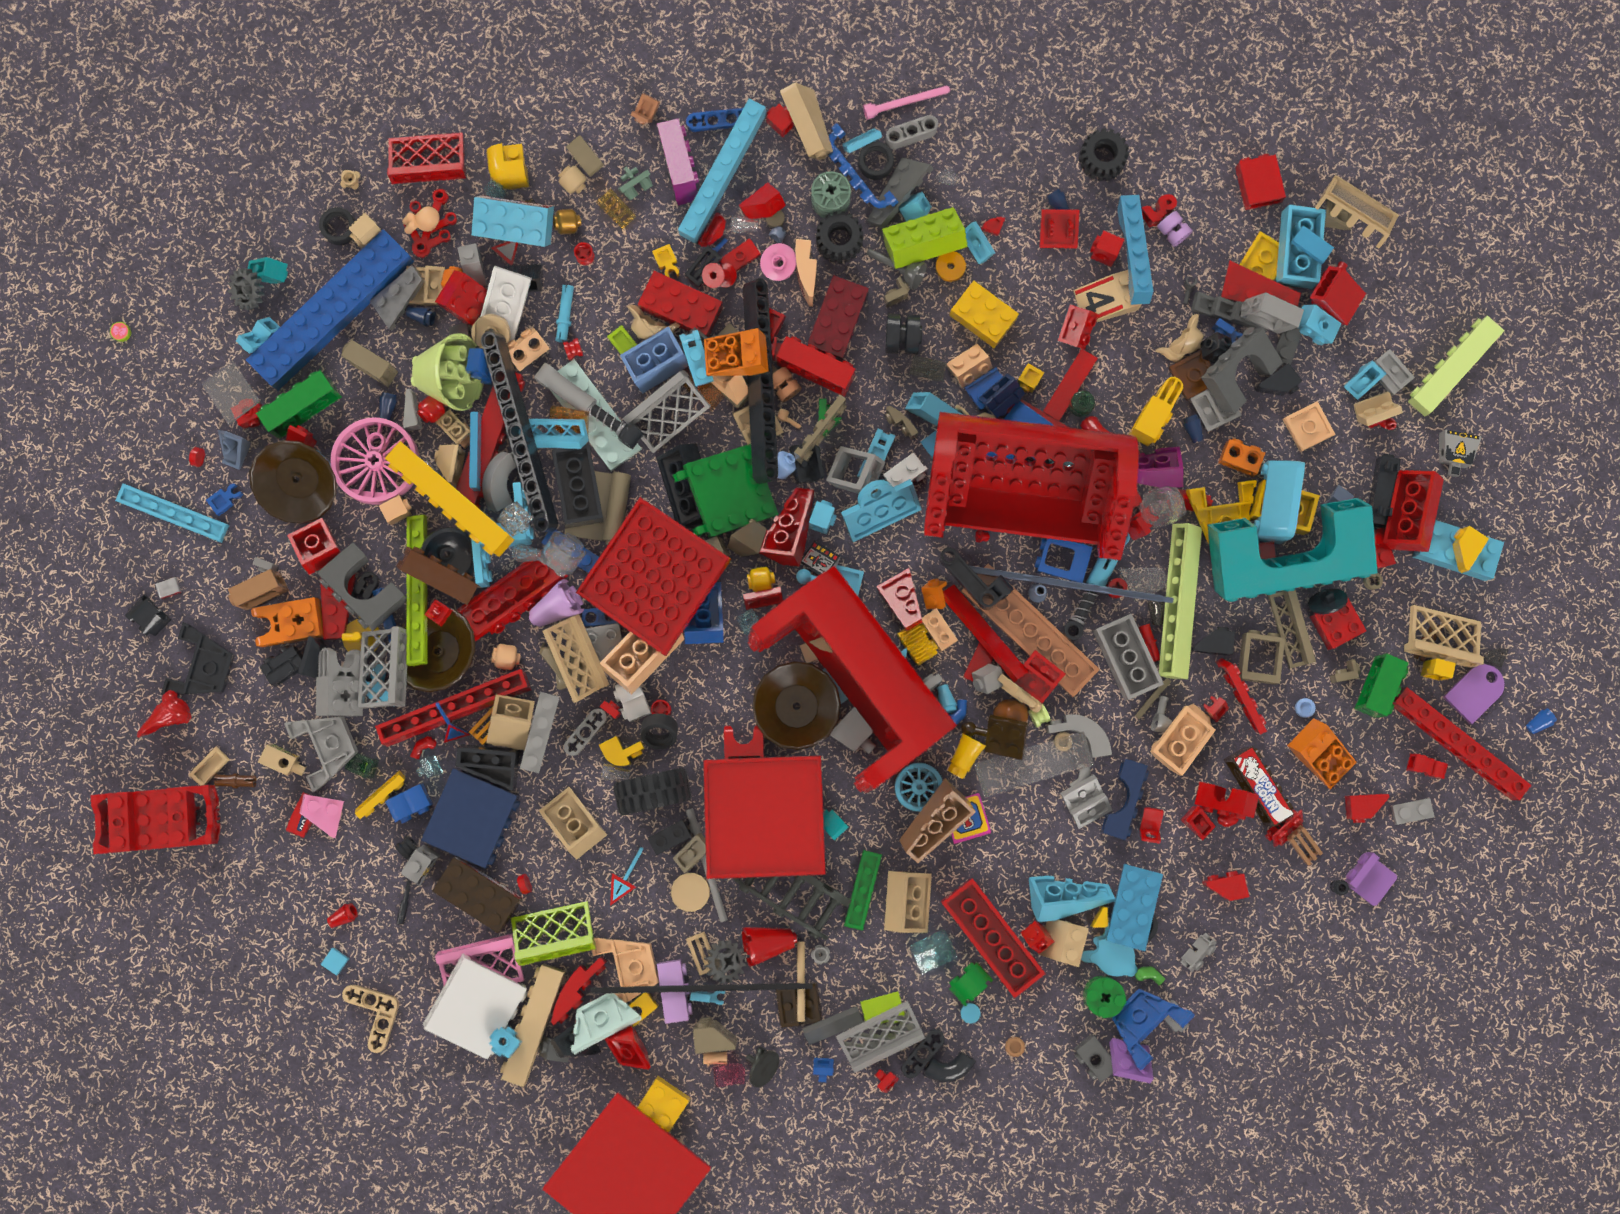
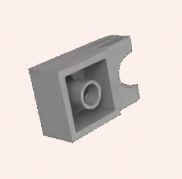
M323 648L320 651L318 677H316V716H363V709L358 708L360 650L353 649L347 652L342 667L338 663L336 651L331 648Z

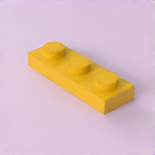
M400 770L355 809V815L361 819L363 816L368 817L375 810L374 807L378 803L383 804L390 797L389 794L393 790L397 791L404 785L405 776Z

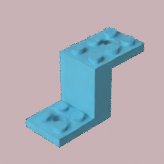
M521 482L513 483L516 521L496 523L515 539L509 547L531 545V539H534V530L530 526L532 518ZM471 539L475 582L482 588L490 587V582L493 581L492 572L488 571V563H491L490 554L483 549L484 544L481 541L477 544Z

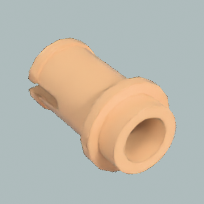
M727 1051L703 1053V1064H707V1066L709 1064L727 1065Z

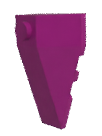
M1180 447L1155 449V453L1148 455L1140 453L1137 483L1164 489L1183 487V463Z

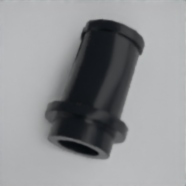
M1334 880L1330 884L1332 885L1330 887L1331 891L1337 895H1345L1349 891V885L1344 880Z

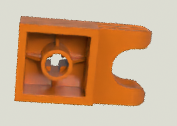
M313 597L251 609L253 617L268 618L271 623L269 632L256 638L255 643L258 647L306 641L309 636L317 639L323 638L321 601L318 598ZM300 617L304 618V621H301V624L298 623Z

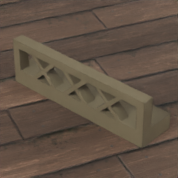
M1296 590L1268 595L1279 636L1285 638L1288 632H1291L1296 637L1293 646L1287 643L1285 638L1284 653L1289 669L1316 662ZM1284 595L1286 604L1283 609L1276 606L1274 597ZM1283 613L1291 619L1288 627L1281 624L1280 618ZM1294 650L1301 654L1302 662L1292 663L1291 655Z

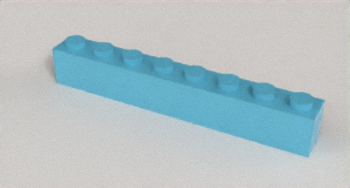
M750 98L748 99L678 228L680 236L697 244L767 114L765 106Z

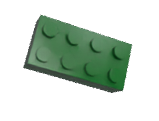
M321 370L315 371L305 381L293 385L292 389L287 393L278 395L272 403L263 405L256 414L267 431L276 438L281 439L287 435L290 425L295 428L297 425H302L342 398V395L328 376Z

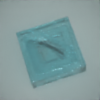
M753 608L736 618L745 635H748L751 627L760 620Z

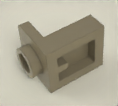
M901 277L896 280L899 289H891L884 296V302L887 307L908 298L910 289L908 284L902 281Z
M1355 659L1346 661L1348 672L1347 669L1336 670L1335 674L1330 676L1331 683L1359 678L1360 667Z

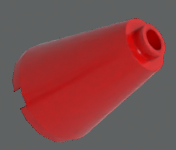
M742 928L743 949L749 955L746 961L750 967L794 948V944L797 943L796 933L792 932L790 928Z

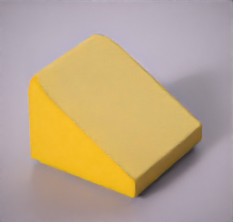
M1100 907L1091 927H1108L1107 907Z

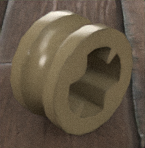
M1379 573L1371 574L1368 578H1364L1363 582L1367 589L1376 590L1382 586L1383 578ZM1375 577L1377 579V581H1375L1377 582V585H1370L1369 582L1371 580H1369V578Z

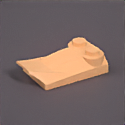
M1195 704L1184 706L1161 738L1152 745L1150 752L1169 770L1179 776H1183L1216 729L1212 727L1210 717Z

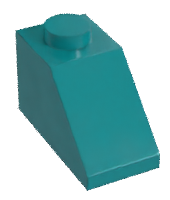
M269 257L251 260L248 264V269H252V273L257 272V279L261 278V282L283 283L288 275V264Z
M826 809L823 812L824 830L835 840L848 826L833 810L829 812Z

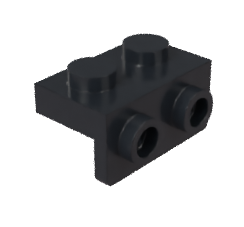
M792 445V446H790V447H789L790 453L795 457V455H794L795 450H796L798 447H799L800 449H802V448H803V447H801L802 445ZM817 445L811 450L813 454L808 461L804 460L801 464L795 460L796 469L794 476L796 484L814 483L824 478L825 470L820 457L821 449Z

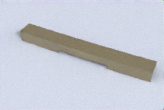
M1169 678L1163 681L1164 685L1159 686L1136 713L1135 717L1140 719L1152 703L1171 683Z

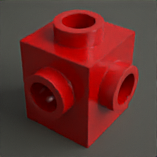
M245 399L239 405L231 408L238 425L243 429L257 427L261 424V420L256 414L262 407L260 402L257 403L253 399Z

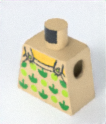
M273 743L266 745L258 763L285 775H290L291 772L302 776L307 765L298 762L299 756ZM284 758L288 760V766L283 765L282 761Z

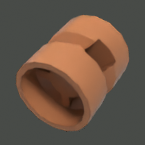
M782 367L773 373V388L777 390L776 395L782 403L794 397L802 389L796 379H791L792 374L787 367Z

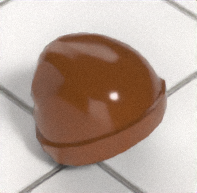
M1007 699L995 706L993 715L1027 722L1028 709L1019 700Z

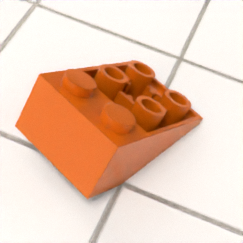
M759 328L704 339L707 376H747L769 372L766 336Z
M1314 718L1287 745L1294 755L1330 790L1357 763L1329 726Z

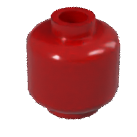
M428 395L418 404L417 414L425 423H435L446 413L445 404Z

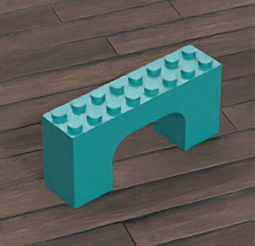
M1359 498L1320 504L1323 534L1319 544L1307 552L1269 559H1261L1257 526L1246 518L1208 524L1215 592L1224 600L1233 602L1242 597L1255 598L1258 594L1273 595L1276 591H1294L1298 587L1311 588L1314 587V584L1328 585L1337 580L1350 581L1353 577L1368 578L1371 574H1376L1377 561L1372 506Z

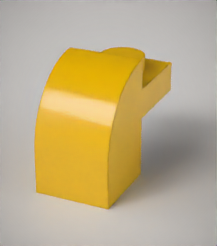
M618 736L599 744L605 758L617 766L631 765L628 757L631 756L634 759L642 755V750L646 749L642 741L624 749Z

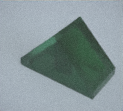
M357 753L346 764L345 770L364 778H374L379 760Z

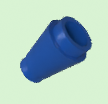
M1547 708L1541 710L1525 726L1533 735L1553 726L1557 718Z

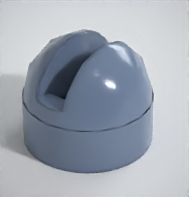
M780 226L774 227L769 233L771 239L778 243H781L786 235L785 230H782Z

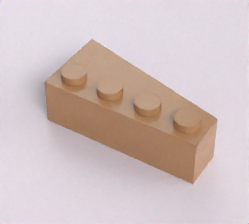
M945 778L899 841L905 852L919 863L975 814L976 811L970 801Z

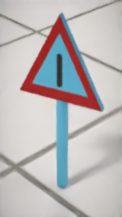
M643 847L639 848L623 879L612 873L610 906L637 888L627 882V879L640 857Z

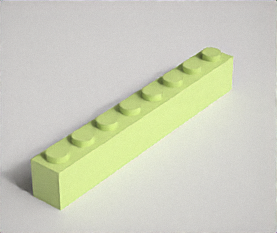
M1189 523L1173 524L1166 597L1173 598V603L1165 602L1159 664L1160 676L1170 679H1188L1202 534L1201 527Z

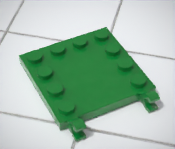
M751 444L683 465L684 470L673 474L675 482L688 479L704 525L692 529L693 533L697 536L707 533L708 537L711 538L742 528L749 524L751 519L760 522L779 515L768 484H758L753 479Z

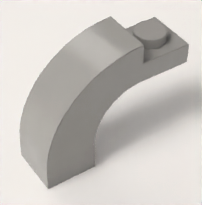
M500 452L491 460L485 470L482 492L489 510L498 512L513 503L507 490L508 476L517 467L513 452Z
M1075 714L1064 715V723L1061 720L1050 721V725L1046 726L1047 734L1074 731L1082 735L1088 744L1090 758L1112 755L1106 733L1096 722L1087 717Z

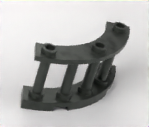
M813 875L794 877L793 884L778 905L767 898L780 876L770 877L761 892L751 887L756 877L746 878L745 881L734 878V881L739 884L738 888L746 894L751 892L773 907L775 914L782 918L785 915L808 929V934L817 940L821 937L827 941L828 936L822 933L821 930L836 906L842 903L848 907L852 901L839 891L813 877ZM806 881L814 886V892L797 917L787 911L786 908L801 884H804ZM825 893L830 896V902L813 927L806 923L805 919L819 897Z

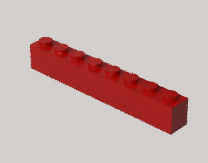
M515 372L520 391L522 392L525 386L524 378L521 374ZM494 386L481 417L480 491H473L469 487L470 451L456 487L463 496L479 509L481 508L479 502L481 498H484L482 482L485 470L491 460L500 453L498 451L500 444L503 445L506 439V434H504L506 427Z
M519 669L375 727L381 744L389 747L447 724L436 707V703L440 704L449 721L452 722L493 706L496 694L516 697L532 689L526 672Z

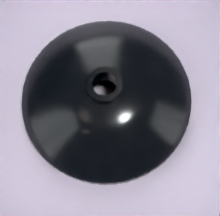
M445 527L432 532L424 540L421 546V550L425 551L423 555L429 558L431 555L442 560L441 564L446 567L450 564L458 568L457 572L462 575L473 572L472 541L466 532L458 528ZM448 550L449 555L444 557L443 552Z

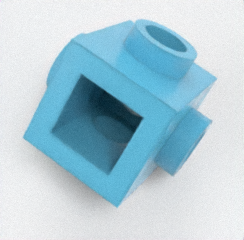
M508 1026L506 1029L504 1027H501L500 1030L496 1028L490 1036L491 1042L489 1044L492 1046L491 1050L498 1056L503 1054L507 1058H511L522 1041L516 1037L518 1033ZM503 1038L507 1040L505 1045L502 1044Z

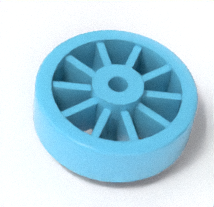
M913 763L907 765L898 773L894 783V791L900 804L909 810L920 812L930 799L925 792H930L933 795L943 781L938 771L932 766L925 763ZM917 772V780L914 779L911 773ZM920 772L926 773L922 780L920 779ZM909 776L913 782L904 781L905 778ZM930 776L932 782L926 783L925 780ZM903 783L910 785L911 788L903 791ZM934 784V790L927 789V786ZM912 791L913 793L908 799L904 793ZM915 794L917 795V803L911 801ZM920 795H923L926 801L920 803Z

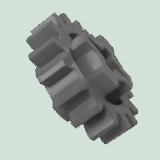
M246 268L233 271L234 275L229 276L232 281L228 282V285L231 286L228 292L232 293L230 299H235L234 305H240L241 310L258 308V303L263 302L260 297L265 295L261 292L264 286L260 285L262 279H257L258 273H252V269Z
M722 940L718 941V944H712L713 950H707L709 957H704V960L708 961V964L704 968L710 969L707 975H714L713 981L719 980V983H732L733 979H739L738 974H744L741 968L747 965L742 961L746 956L741 955L743 948L737 949L738 943L732 944L731 940H726L725 942ZM721 949H727L723 953L719 952ZM727 971H732L730 974L724 975Z

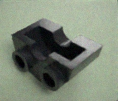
M143 594L125 614L128 620L140 625L138 629L146 636L149 634L156 636L172 620L146 594Z

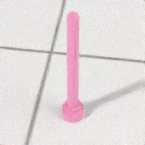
M943 86L880 105L869 103L863 105V111L866 120H869L880 112L947 94L950 92V88Z

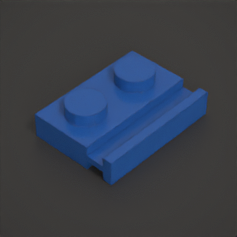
M997 367L964 388L979 411L985 408L979 397L1003 377Z

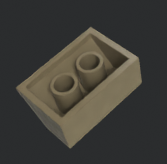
M711 1017L700 1018L693 1028L695 1054L736 1050L738 1038L717 1020H712Z

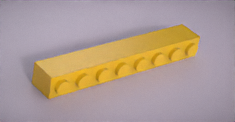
M401 441L385 457L390 463L388 465L389 468L396 474L400 471L403 474L401 478L409 485L413 482L417 486L415 490L423 497L425 494L430 497L428 501L434 507L438 508L440 506L444 510L441 513L449 520L454 518L457 521L455 525L463 532L467 529L471 533L469 537L477 544L481 541L484 544L483 549L491 556L495 553L500 557L515 540Z

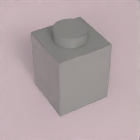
M987 664L973 672L972 677L975 689L989 694L1002 687L1003 684L997 680L1003 674L1001 667Z

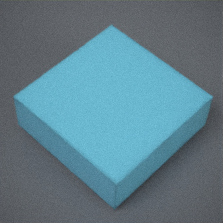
M332 948L321 965L337 976L349 958L337 949Z

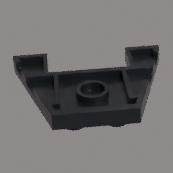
M183 622L178 639L197 644L186 682L166 678L161 695L169 690L175 691L178 695L224 692L235 655L191 625Z

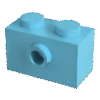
M1316 304L1303 305L1302 309L1304 311L1298 327L1299 332L1311 337L1313 342L1318 345L1333 343L1342 323Z
M821 500V502L816 501L809 521V529L827 535L830 525H834L837 515H834L835 507H832V503Z

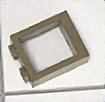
M353 340L346 343L342 349L341 356L350 365L386 387H389L398 373L389 362Z
M1249 630L1248 633L1242 634L1239 660L1240 679L1272 685L1280 684L1285 638L1279 637L1280 634L1277 633L1261 635L1260 631ZM1251 639L1277 643L1273 675L1247 671Z

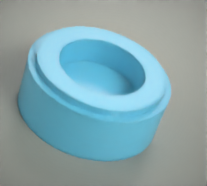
M967 1003V1006H962L960 1015L965 1022L975 1023L980 1018V1009L974 1003Z

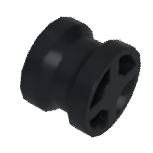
M406 835L401 843L395 845L398 852L407 860L419 848L418 844L409 835Z

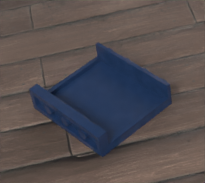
M453 768L421 841L483 868H488L496 860L497 855L495 851L504 842L505 837L503 833L512 824L513 819L510 817L513 811L516 812L519 808L521 801L518 799L520 796Z

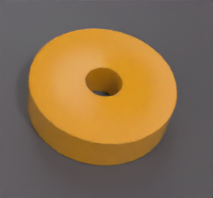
M953 251L938 257L936 272L942 280L954 282L959 280L965 273L966 262L958 252ZM948 264H953V265H954V268H953V269H949V268L947 267V265H948Z

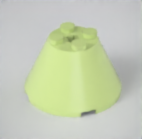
M455 333L441 340L420 355L413 357L412 385L454 410L465 411L472 408L473 402L479 399L483 389L481 380L470 377L471 374L466 372L469 348H475L477 345L469 336Z

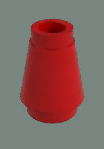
M351 903L344 904L327 918L328 925L334 928L355 921V918L358 917L357 909Z

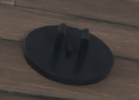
M1324 589L1309 599L1308 606L1314 613L1329 614L1342 609L1347 604L1348 597L1340 589Z

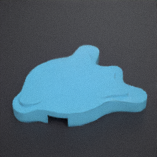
M1109 922L1108 927H1105L1104 934L1093 938L1096 949L1083 951L1081 960L1096 964L1107 975L1117 977L1127 975L1132 977L1137 972L1134 949L1106 941Z

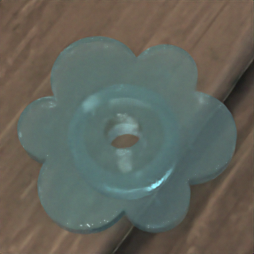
M490 180L484 187L486 196L503 198L505 196V190L502 189L503 186L494 180Z

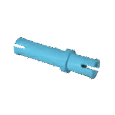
M562 285L555 341L563 343V340L568 342L574 287L571 285H567V288L566 285Z

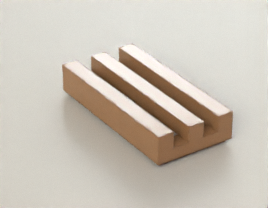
M1301 825L1287 837V840L1308 866L1312 864L1311 860L1315 861L1317 859V855L1321 856L1323 854L1307 830ZM1300 832H1301L1302 835L1305 837V839L1308 841V843L1310 844V846L1313 848V850H1314L1313 852H1312V850L1309 848V846L1307 845V843L1304 841V839L1301 837V835L1299 834ZM1294 837H1296V838L1298 839V841L1301 843V845H1302V846L1304 847V849L1307 851V853L1309 854V856H1306V855L1304 854V852L1301 850V848L1299 847V845H1298V844L1296 843V841L1293 839Z

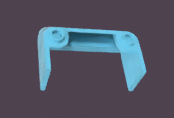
M1267 461L1261 465V475H1264L1266 485L1261 516L1253 523L1257 526L1258 541L1273 542L1274 544L1281 545L1294 537L1305 471V463L1301 461Z

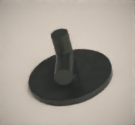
M761 1046L758 1047L755 1057L748 1054L745 1059L752 1065L749 1081L756 1088L766 1085L773 1078L779 1066V1055L772 1050L765 1052L766 1049Z

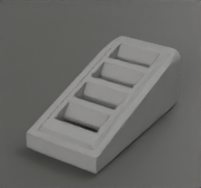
M406 389L403 429L407 432L422 429L421 418L417 414L418 403L416 393L411 389Z

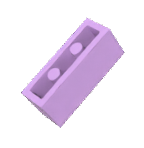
M682 959L659 962L657 964L660 986L689 985L684 980V975H687L686 963L682 964ZM661 992L665 1024L690 1019V1015H693L692 1004L687 1001V995H690V992Z

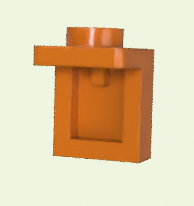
M931 579L921 588L926 609H943L946 607L942 590L947 585L946 581Z

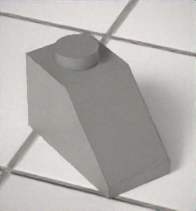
M477 244L457 247L463 273H466L481 286H487L481 253Z

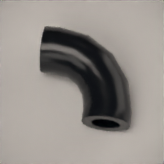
M959 1051L954 1060L947 1063H942L932 1058L926 1066L923 1075L940 1083L954 1082L966 1076L974 1067L976 1060L962 1051Z

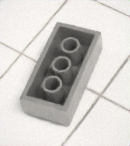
M1132 614L1093 631L1124 701L1164 685Z

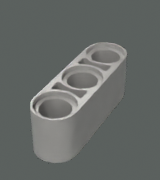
M927 115L894 126L886 133V145L894 150L931 138L937 132L938 120L932 115ZM931 124L934 128L927 129L925 125ZM914 130L916 134L909 135L907 131ZM896 136L898 137V140L892 141L890 137Z

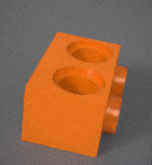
M1229 439L1224 445L1218 464L1254 477L1259 472L1265 452H1262L1257 446L1251 445L1249 447L1244 445L1243 441L1239 439ZM1234 449L1237 452V457H1232L1229 450ZM1247 456H1252L1255 460V463L1250 464L1247 460Z

